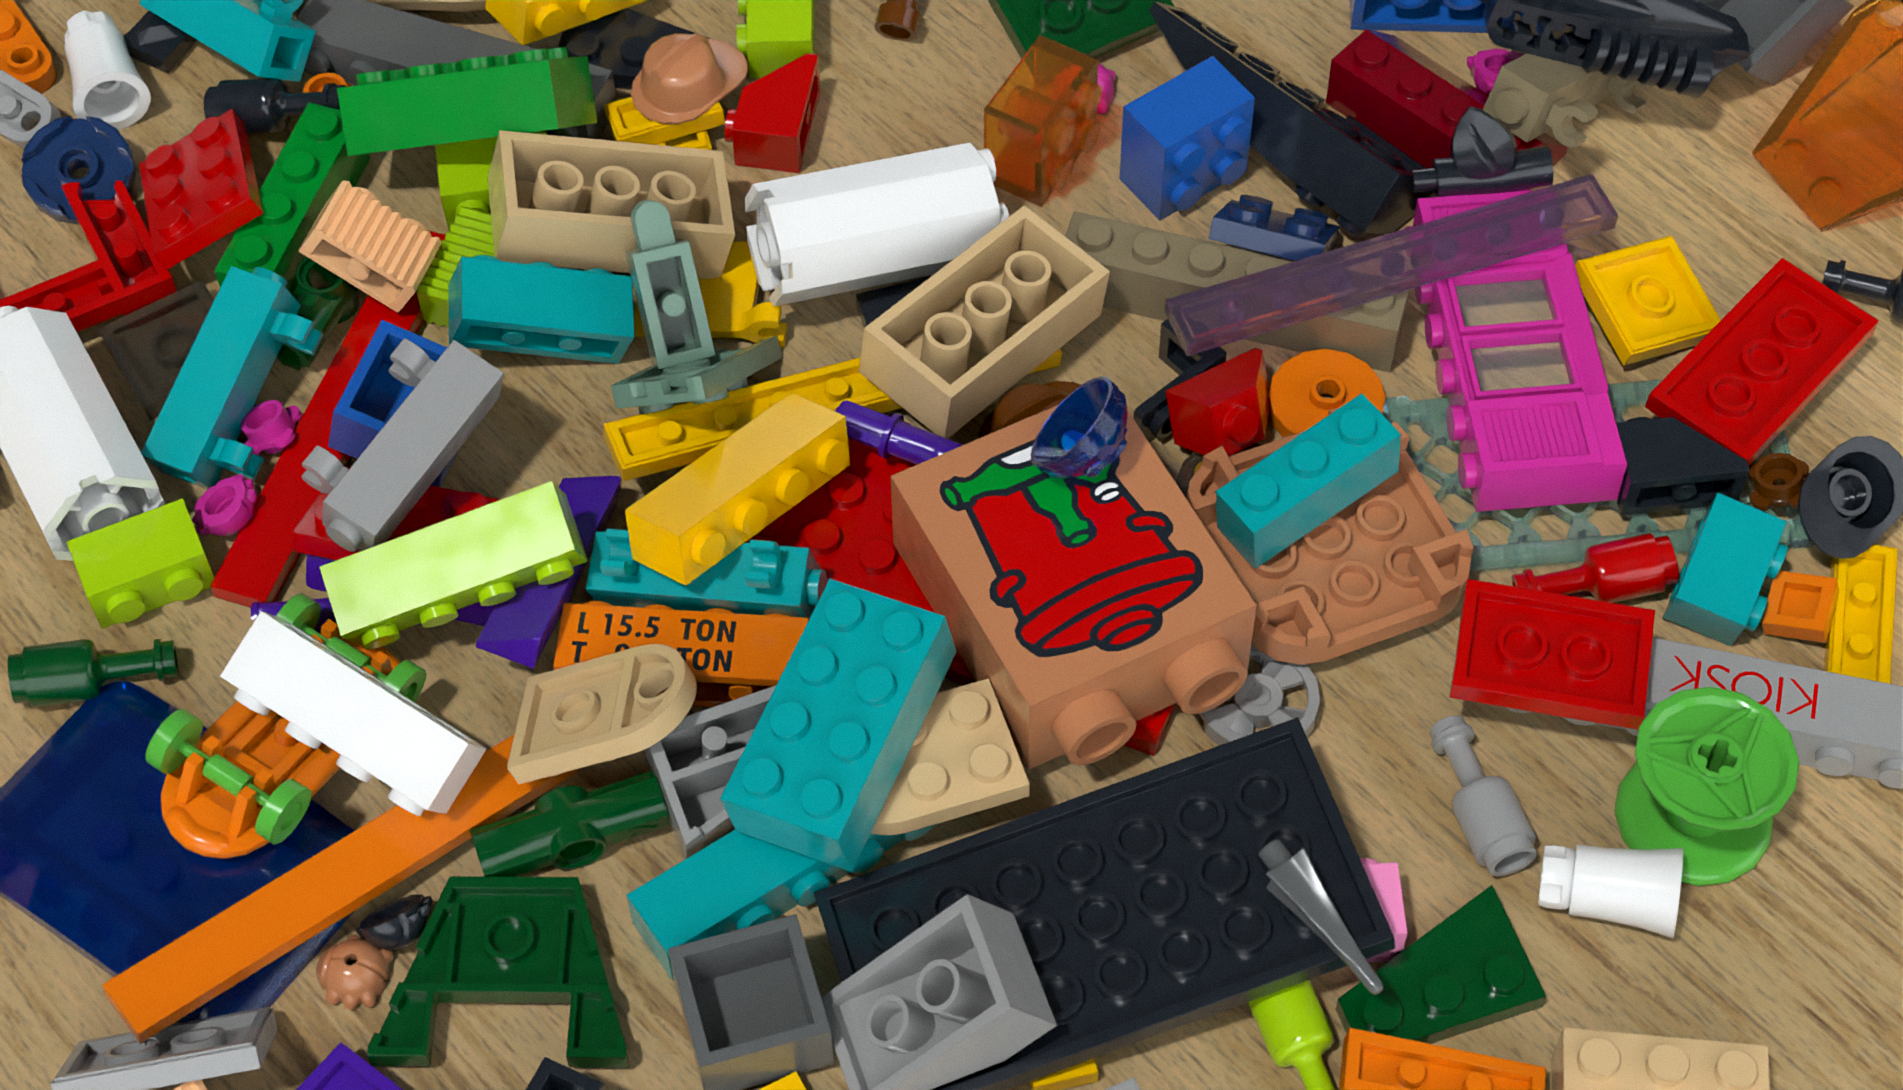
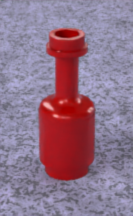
M1651 533L1589 546L1584 553V563L1576 568L1534 576L1530 568L1524 569L1523 573L1512 575V586L1562 595L1589 591L1595 600L1615 603L1664 592L1665 585L1678 582L1679 573L1676 555L1669 537L1666 535L1654 538Z

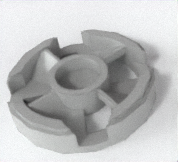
M1251 643L1250 656L1259 665H1263L1262 674L1247 675L1243 686L1226 701L1232 702V704L1199 713L1205 722V732L1219 746L1253 734V728H1265L1270 725L1272 727L1297 717L1308 737L1313 732L1321 700L1318 682L1307 664L1298 665L1277 661L1257 650ZM1304 684L1307 692L1306 710L1282 706V691Z

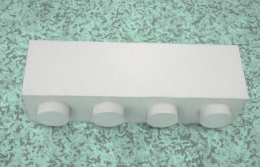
M263 611L259 613L220 677L238 688L233 696L238 702L263 716H267L270 710L281 715L289 721L284 729L289 735L316 750L321 743L341 754L336 761L340 768L367 783L375 776L392 787L387 796L391 801L417 816H421L425 809L446 814L487 749L287 620Z

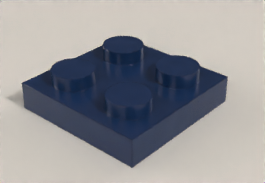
M1240 195L1239 201L1230 200L1213 216L1208 237L1210 240L1318 267L1322 265L1335 248L1340 226L1327 223L1328 216L1324 213L1304 208H1296L1294 215L1272 210V201L1252 195Z

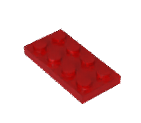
M1781 258L1650 392L1645 408L1660 418H1676L1747 460L1748 466H1750L1873 335L1879 320L1784 258Z

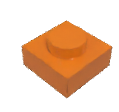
M1779 570L1775 579L1772 580L1768 602L1762 619L1764 634L1826 643L1839 593L1837 578Z

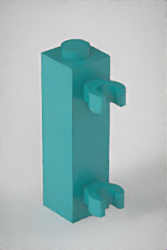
M140 0L139 3L142 7L256 76L300 82L316 30L292 17L293 12L301 6L304 0Z
M233 266L230 267L141 451L142 456L161 473L206 490L216 485L223 468L237 475L242 474L245 478L255 481L264 459L252 454L254 451L252 447L237 442L242 430L241 422L252 409L282 344L285 343L299 351L314 355L323 337L322 332L312 329L314 324L312 321L297 315L301 304L285 288L287 281L280 275L261 267H255L253 273Z
M607 528L606 532L596 531L586 590L595 601L606 602L613 606L644 608L648 605L658 604L668 606L674 610L704 612L712 608H722L737 614H780L810 619L827 585V576L825 570L820 568L809 548L779 546L776 541L750 540V543L742 544L685 586L633 560L628 530Z

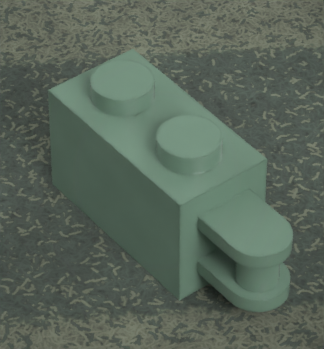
M653 200L640 201L633 207L631 212V223L638 249L625 251L651 364L658 369L716 356L690 242L684 239L675 240L669 212L662 203Z

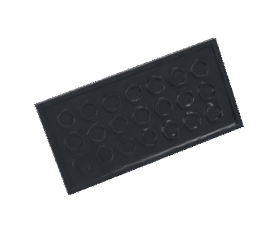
M1298 717L814 892L842 982L966 894L1014 914L1057 1026L1007 1060L931 1090H1008L1346 967L1347 965L1313 930L1266 889L1271 880L1266 873L1270 870L1260 858L1259 853L1266 845L1277 839L1281 840L1292 856H1295L1301 849L1305 848L1326 892L1365 959L1395 949L1392 931Z

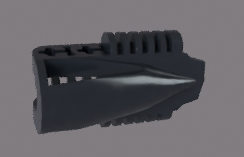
M1481 0L1485 4L1483 17L1488 35L1495 44L1503 48L1580 66L1585 71H1600L1603 75L1610 77L1620 76L1622 80L1630 82L1637 80L1640 84L1646 86L1657 85L1659 89L1667 91L1676 90L1679 94L1700 98L1706 92L1718 73L1746 59L1750 52L1748 35L1735 17L1711 9L1697 0ZM1513 12L1520 14L1521 20H1512L1508 27H1502L1500 17L1509 18ZM1530 25L1536 26L1534 35L1532 34ZM1565 25L1573 28L1574 34L1564 33L1560 40L1554 39L1552 31H1562Z

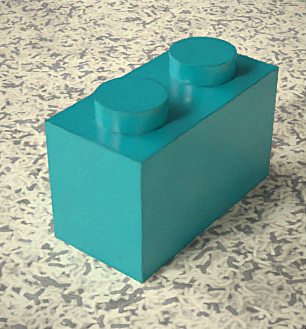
M1717 493L1702 517L1680 572L1678 582L1674 587L1662 618L1729 646L1733 645L1744 629L1754 632L1768 602V598L1759 595L1765 576L1773 580L1775 579L1788 551V546L1779 542L1787 521Z

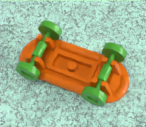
M300 593L293 596L276 615L287 620L413 702L420 695L426 680V671L410 660H404L400 663L397 657L384 646L374 649H366L364 645L357 646L342 637L338 625L330 619L321 626V633H318L314 629L320 617L321 606L305 594ZM236 701L202 736L203 722L201 719L185 709L173 712L164 720L153 735L146 751V762L163 774H167L161 792L162 818L172 837L185 849L203 857L226 859L246 855L265 846L269 842L276 845L285 840L303 818L311 798L340 769L336 761L341 754L324 743H321L316 750L298 741L284 730L289 721L273 710H270L267 716H263Z

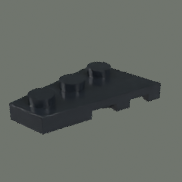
M625 8L597 20L562 31L558 48L567 47L568 58L588 56L589 64L612 70L615 89L632 90L633 80L642 69L644 55L654 42L672 34H694L695 32Z

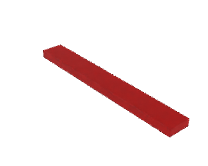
M429 231L432 237H439L441 241L445 240L446 235ZM417 292L414 293L399 313L370 295L367 296L294 430L296 434L294 440L285 447L257 498L253 517L249 519L246 526L238 533L210 587L214 597L250 608L253 602L267 603L276 601L300 555L299 552H294L293 531L321 493L302 479V475L306 471L302 467V463L318 445L333 454L343 466H347L352 456L328 447L333 411L381 320L417 334L424 321Z

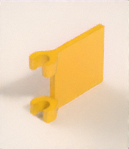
M733 242L722 275L710 279L698 278L711 337L743 338L757 343L760 339L778 336L780 348L785 347L788 326L787 323H780L782 306L773 307L771 302L756 305L760 285L757 280L748 242ZM636 300L634 336L645 337Z

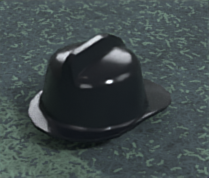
M1873 436L1853 437L1832 450L1808 474L1801 485L1798 499L1800 522L1809 540L1822 553L1837 559L1855 558L1868 550L1903 513V458L1888 442Z

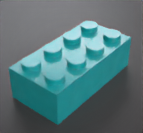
M829 579L720 797V801L736 831L841 869L853 871L957 652L945 616Z

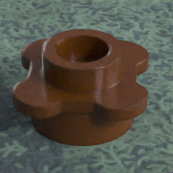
M1772 453L1764 456L1749 467L1748 477L1754 482V491L1750 493L1749 500L1754 508L1758 510L1788 506L1798 508L1800 487L1809 474V466L1806 462L1787 453Z

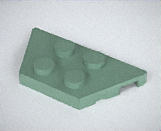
M778 336L760 339L759 342L750 347L726 351V348L715 350L716 356L662 369H658L654 365L645 368L611 385L616 409L638 407L639 414H647L671 408L674 406V403L693 401V404H703L728 397V391L748 386V376L782 359Z

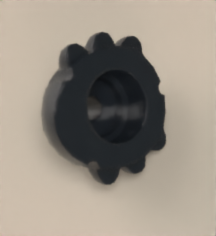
M415 894L384 904L361 921L360 927L356 929V932L360 937L366 939L377 948L397 950L407 947L421 937L427 924V916L433 905L432 897Z

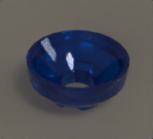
M1100 376L1087 381L1068 395L1052 412L1039 431L1032 446L1031 462L1041 472L1054 479H1069L1084 475L1095 477L1107 465L1115 462L1128 442L1125 440L1128 430L1126 428L1128 418L1127 402L1125 395L1119 390L1118 386L1108 377Z

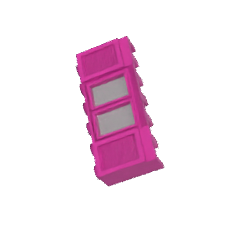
M1520 190L1496 194L1418 198L1413 226H1406L1404 230L1405 254L1408 261H1416L1418 270L1415 271L1414 276L1415 296L1417 303L1426 304L1428 311L1425 317L1426 343L1429 349H1437L1439 359L1436 362L1435 368L1436 385L1440 395H1448L1450 403L1446 414L1448 436L1450 441H1459L1461 453L1458 456L1459 482L1462 489H1470L1475 512L1617 500L1626 471L1627 461L1608 396L1609 387L1571 252H1568L1552 192L1531 193L1530 190Z

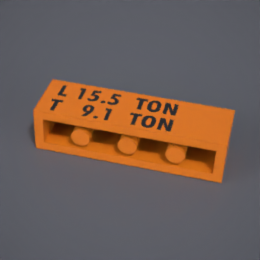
M589 601L584 604L564 603L553 668L554 670L641 645L662 644L678 651L695 676L697 690L692 706L714 707L776 686L809 618L790 617L780 614H737L722 608H712L705 612L674 610L668 606L658 604L639 608L613 606L602 601ZM668 688L664 689L663 691H661V692H660L659 694H657L656 696L662 694V693L665 692Z

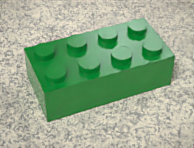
M567 47L529 50L509 55L464 59L458 62L412 66L407 69L355 74L356 86L337 88L347 156L498 137L499 130L530 133L597 123L588 56L568 58Z

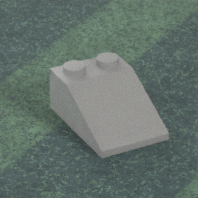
M968 894L821 997L831 1029L832 1042L849 1090H931L1007 1060L1057 1026L1014 914Z

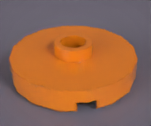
M1330 349L1302 352L1285 361L1272 377L1268 395L1271 423L1278 433L1285 438L1306 431L1327 417L1330 409L1342 407L1361 393L1383 413L1385 393L1381 380L1366 362L1347 352ZM1320 395H1328L1334 398H1323Z

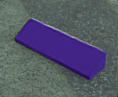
M619 476L563 478L559 485V488L567 496L588 561L592 555L596 531H604L617 506L622 480ZM588 562L573 567L574 574L562 581L540 585L537 580L515 588L516 595L513 598L496 604L476 642V648L534 669L562 614L564 603L568 602Z

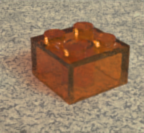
M1039 35L984 108V149L991 151L995 161L996 179L993 182L995 187L1039 207L1045 204L1055 189L1061 191L1065 187L1071 176L1074 162L1082 152L1087 154L1092 150L1100 133V123L1096 122V109L1102 95V87L1098 85L1099 60Z

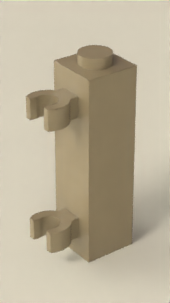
M1525 54L1501 67L1483 111L1496 118L1512 134L1525 142H1529L1552 129L1555 138L1562 145L1575 148L1584 143L1587 136L1574 128L1572 117H1576L1584 123L1591 121L1598 114V110L1594 105L1612 95L1616 104L1622 110L1628 113H1637L1645 108L1647 102L1634 94L1632 89L1633 83L1638 84L1644 89H1648L1651 86L1642 85L1637 80L1630 82L1622 80L1620 76L1610 77L1603 75L1600 71H1585L1580 66Z

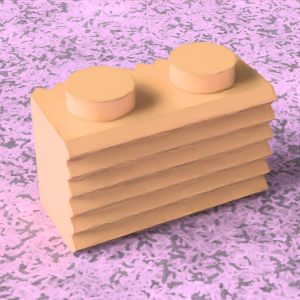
M342 181L323 206L298 252L399 313L416 292L442 242L439 237H432L430 232L420 222L411 218H402L399 212H392L390 206H382L380 200L369 190L362 187H352L350 181Z

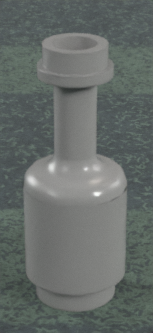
M1449 716L1438 721L1429 731L1432 738L1431 745L1435 753L1447 755L1462 786L1452 799V811L1477 863L1487 867L1490 875L1496 877L1510 875L1522 870L1533 862L1537 856V851L1534 847L1536 835L1511 784L1501 776L1485 777L1469 744L1473 740L1475 733L1472 727L1466 724L1462 716Z

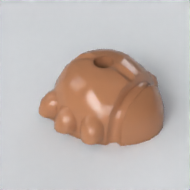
M351 935L347 940L339 942L338 945L334 944L329 947L320 957L316 967L317 980L322 990L326 989V1002L329 1005L341 1002L344 1004L345 1009L353 1010L359 1004H363L368 1008L373 1007L376 1004L377 997L386 988V980H389V963L394 957L393 951L379 949L367 940H361L358 935ZM356 960L354 965H347L350 961Z

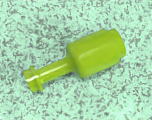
M1310 980L1247 1002L1273 1062L1279 1067H1296L1306 1090H1335L1322 1060V1054L1331 1048L1334 1037Z

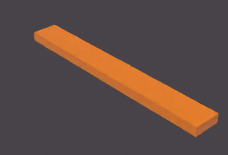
M513 734L484 752L446 814L425 809L421 816H417L398 805L105 982L102 984L104 995L141 1044L472 838L470 830L502 820L576 774L578 769L518 784L507 769L514 738Z

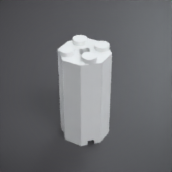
M965 143L753 184L745 197V212L756 210L757 224L746 226L747 242L760 287L763 291L775 289L769 297L773 307L932 275L938 272L1010 216L1006 205L1002 202L999 203L993 184L996 179V166L991 151L989 149L976 150L971 143Z
M14 306L0 307V449L57 560L73 561L66 541L165 505V502L159 492L154 476L67 313L32 307H24L20 310Z

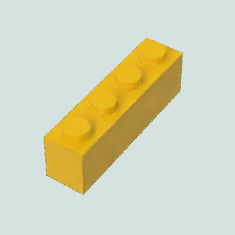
M790 393L625 510L632 559L687 586L850 465L846 416L797 394Z

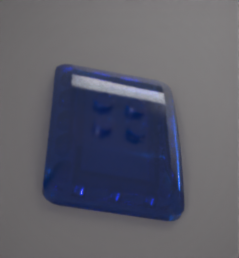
M115 681L102 686L99 695L96 698L87 700L0 788V896L113 978L355 831L311 799L307 811L297 827L279 844L274 845L269 842L265 846L246 855L226 859L203 857L185 849L172 837L162 818L161 792L167 774H163L146 762V751L156 730L168 716L178 709L129 681ZM203 726L201 736L208 728ZM355 911L176 1021V1023L270 1007Z

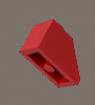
M807 53L742 88L737 110L729 109L727 112L724 130L725 141L733 143L736 166L800 174L821 91L818 54Z
M1255 347L1165 391L1174 444L1202 455H1206L1223 446L1227 455L1231 456L1265 438L1270 411L1269 387L1263 350Z

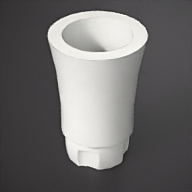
M84 10L73 15L67 21L65 54L73 86V111L77 119H86L85 116L100 118L118 130L135 124L147 112L151 96L147 85L134 66L122 33L118 30L112 17L103 11L89 12Z
M1576 844L1574 851L1572 848L1545 845L1538 906L1564 910L1569 908L1568 915L1625 924L1673 938L1679 907L1683 848L1643 850L1603 848Z

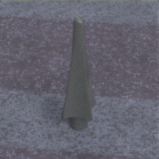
M1280 839L1266 845L1259 853L1260 858L1270 870L1266 873L1271 879L1266 889L1313 930L1352 970L1370 993L1374 995L1381 993L1383 990L1381 980L1347 930L1305 848L1301 849L1295 856H1292Z

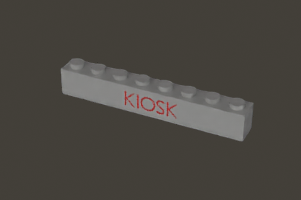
M1659 638L1652 639L1644 719L1655 704L1681 690L1715 687L1743 693L1770 709L1790 732L1799 758V765L1814 767L1821 773L1831 776L1849 774L1879 780L1888 787L1903 789V686ZM1504 707V708H1506V709H1508V710H1510V711L1517 712V713H1530V712H1531V711H1525V710H1519V709H1513V708ZM1564 717L1573 724L1583 726L1599 724L1624 729L1638 737L1639 730Z

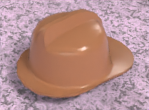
M698 33L664 36L654 42L644 55L642 69L633 80L631 97L635 108L646 119L660 124H682L697 119L717 102L737 89L746 79L748 64L742 52L735 46L721 40L709 39Z

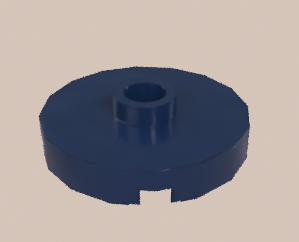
M71 116L55 119L39 129L24 148L21 174L23 187L39 211L56 221L78 224L61 185L66 183H80L83 190V201L115 199V181H123L129 194L132 191L136 168L130 146L117 128L100 118L85 116L86 119L78 118L72 120ZM79 168L89 169L85 177L81 179L72 178L75 170Z

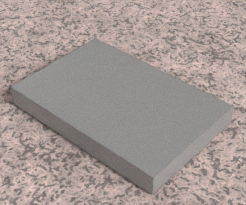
M264 1007L172 1024L141 1044L132 1032L80 1041L51 1082V1089L148 1090L260 1069L278 1031L274 1009Z

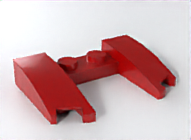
M115 181V199L83 201V190L79 182H69L61 185L96 261L0 299V307L14 306L18 310L24 307H32L67 313L76 332L120 314H123L130 327L182 305L169 270H166L153 255L150 233L123 181Z

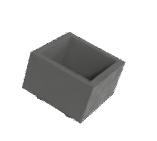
M1697 0L1711 9L1733 16L1738 20L1748 35L1750 48L1747 58L1738 63L1747 73L1773 86L1854 7L1849 0Z
M797 914L668 948L674 982L703 1090H742L781 1079L795 1071L797 1074L834 1064L831 1029Z

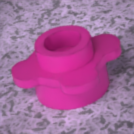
M277 400L260 403L252 408L241 422V429L249 439L244 444L254 449L252 454L258 455L263 450L268 454L282 451L294 440L296 434L293 429L295 423L301 418L302 412L297 406L284 408L282 403Z

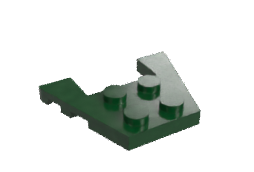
M450 876L415 947L417 955L404 982H398L388 1003L390 1011L379 1034L374 1032L367 1049V1057L371 1066H431L438 1003L570 1004L566 1059L569 1068H628L629 1056L578 877Z

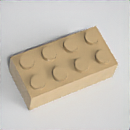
M499 130L488 174L495 258L504 262L522 264L547 262L561 268L586 270L599 268L611 272L630 273L625 251L638 249L631 223V212L638 202L653 200L662 203L667 208L675 240L684 239L690 242L697 277L699 279H710L722 275L735 237L723 151Z
M1024 205L864 328L859 372L934 434L948 439L1101 315L1110 271Z

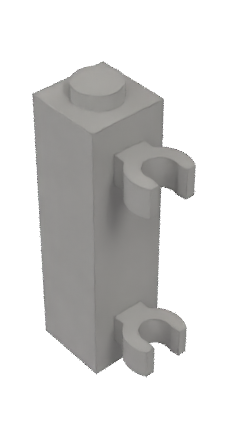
M403 339L390 355V360L394 363L388 372L400 382L415 388L350 469L343 466L333 454L318 445L302 463V467L306 469L302 479L314 489L329 494L323 501L322 525L326 527L325 530L328 536L342 548L355 552L357 548L363 551L385 543L500 398L504 373L455 340L452 341L436 362L431 360L419 346L407 339Z

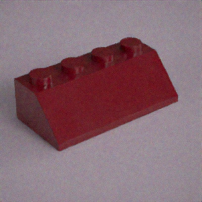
M1365 29L1331 59L1326 104L1346 117L1351 115L1425 167L1432 168L1433 159L1451 157L1452 136L1465 110L1469 106L1483 110L1489 96L1395 35ZM1546 133L1529 142H1525L1513 134L1517 142L1515 151L1549 146L1553 166L1566 155L1568 147L1562 145Z

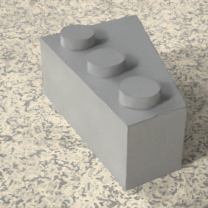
M776 686L685 716L682 722L669 735L645 749L646 759L651 771H653L657 778L669 820L684 860L735 830L720 801V797Z

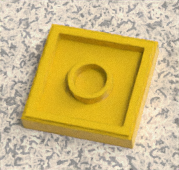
M1673 236L1581 259L1575 264L1582 293L1623 366L1695 346L1721 321Z

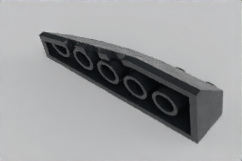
M1153 2L1149 12L1184 68L1189 70L1214 56L1255 97L1250 145L1281 173L1298 184L1294 190L1298 196L1317 207L1323 208L1326 204L1336 211L1339 215L1335 221L1341 227L1359 237H1365L1367 233L1389 236L1415 215L1418 198L1436 197L1435 190L1413 192L1411 170L1427 167L1351 115L1344 118L1331 110L1320 109L1325 99L1308 88L1302 89L1286 80H1280L1278 83L1275 80L1281 71L1264 60L1246 52H1240L1237 57L1234 55L1238 48L1237 43L1182 8Z

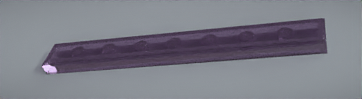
M1589 174L1172 297L1165 301V314L1186 355L1189 356L1611 230L1616 227L1618 214L1594 175Z

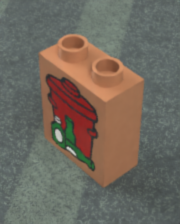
M1110 383L890 476L893 543L933 611L946 617L956 650L975 682L989 678L1016 750L1028 770L1063 754L1074 765H1087L1097 762L1117 751L1131 738L1136 729L1135 721L1175 703H1178L1181 710L1186 714H1199L1209 711L1231 698L1245 683L1248 675L1247 670L1257 605Z

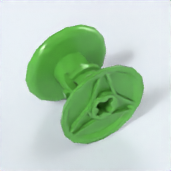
M1705 687L1681 690L1655 704L1639 726L1635 749L1636 762L1618 785L1614 813L1621 838L1630 849L1683 848L1682 883L1696 886L1728 883L1752 870L1770 846L1773 816L1781 811L1796 789L1799 758L1790 732L1767 707L1743 693L1720 688Z

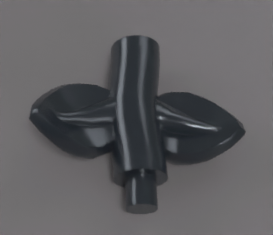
M1469 106L1455 127L1451 140V157L1433 159L1432 168L1411 170L1413 192L1435 190L1436 197L1506 193L1552 186L1554 174L1551 150L1549 146H1541L1515 151L1517 142L1513 134L1501 122L1480 108Z

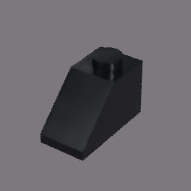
M1635 417L1625 422L1616 423L1627 461L1619 496L1616 500L1620 516L1708 507L1717 493L1739 501L1750 472L1748 462L1744 458L1674 417L1658 419Z

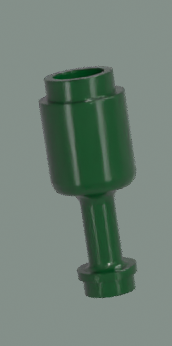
M80 639L25 646L22 653L8 655V678L12 699L15 704L29 702L31 708L96 699L101 695L102 684L109 679L153 673L157 674L159 682L166 681V678L178 677V659L174 640L162 641L161 639H154L153 649L103 655L98 652L93 641Z

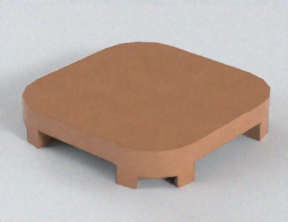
M1339 408L1330 409L1328 415H1330ZM1396 421L1392 425L1401 434L1399 472L1256 569H1253L1217 528L1216 490L1303 432L1228 456L1223 446H1220L1203 456L1202 465L1191 478L1187 500L1256 603L1252 644L1257 650L1271 658L1298 665L1327 661L1433 623L1452 612L1463 596L1466 582L1469 578L1471 556L1474 549L1467 529L1456 532L1408 455L1406 449L1410 436Z

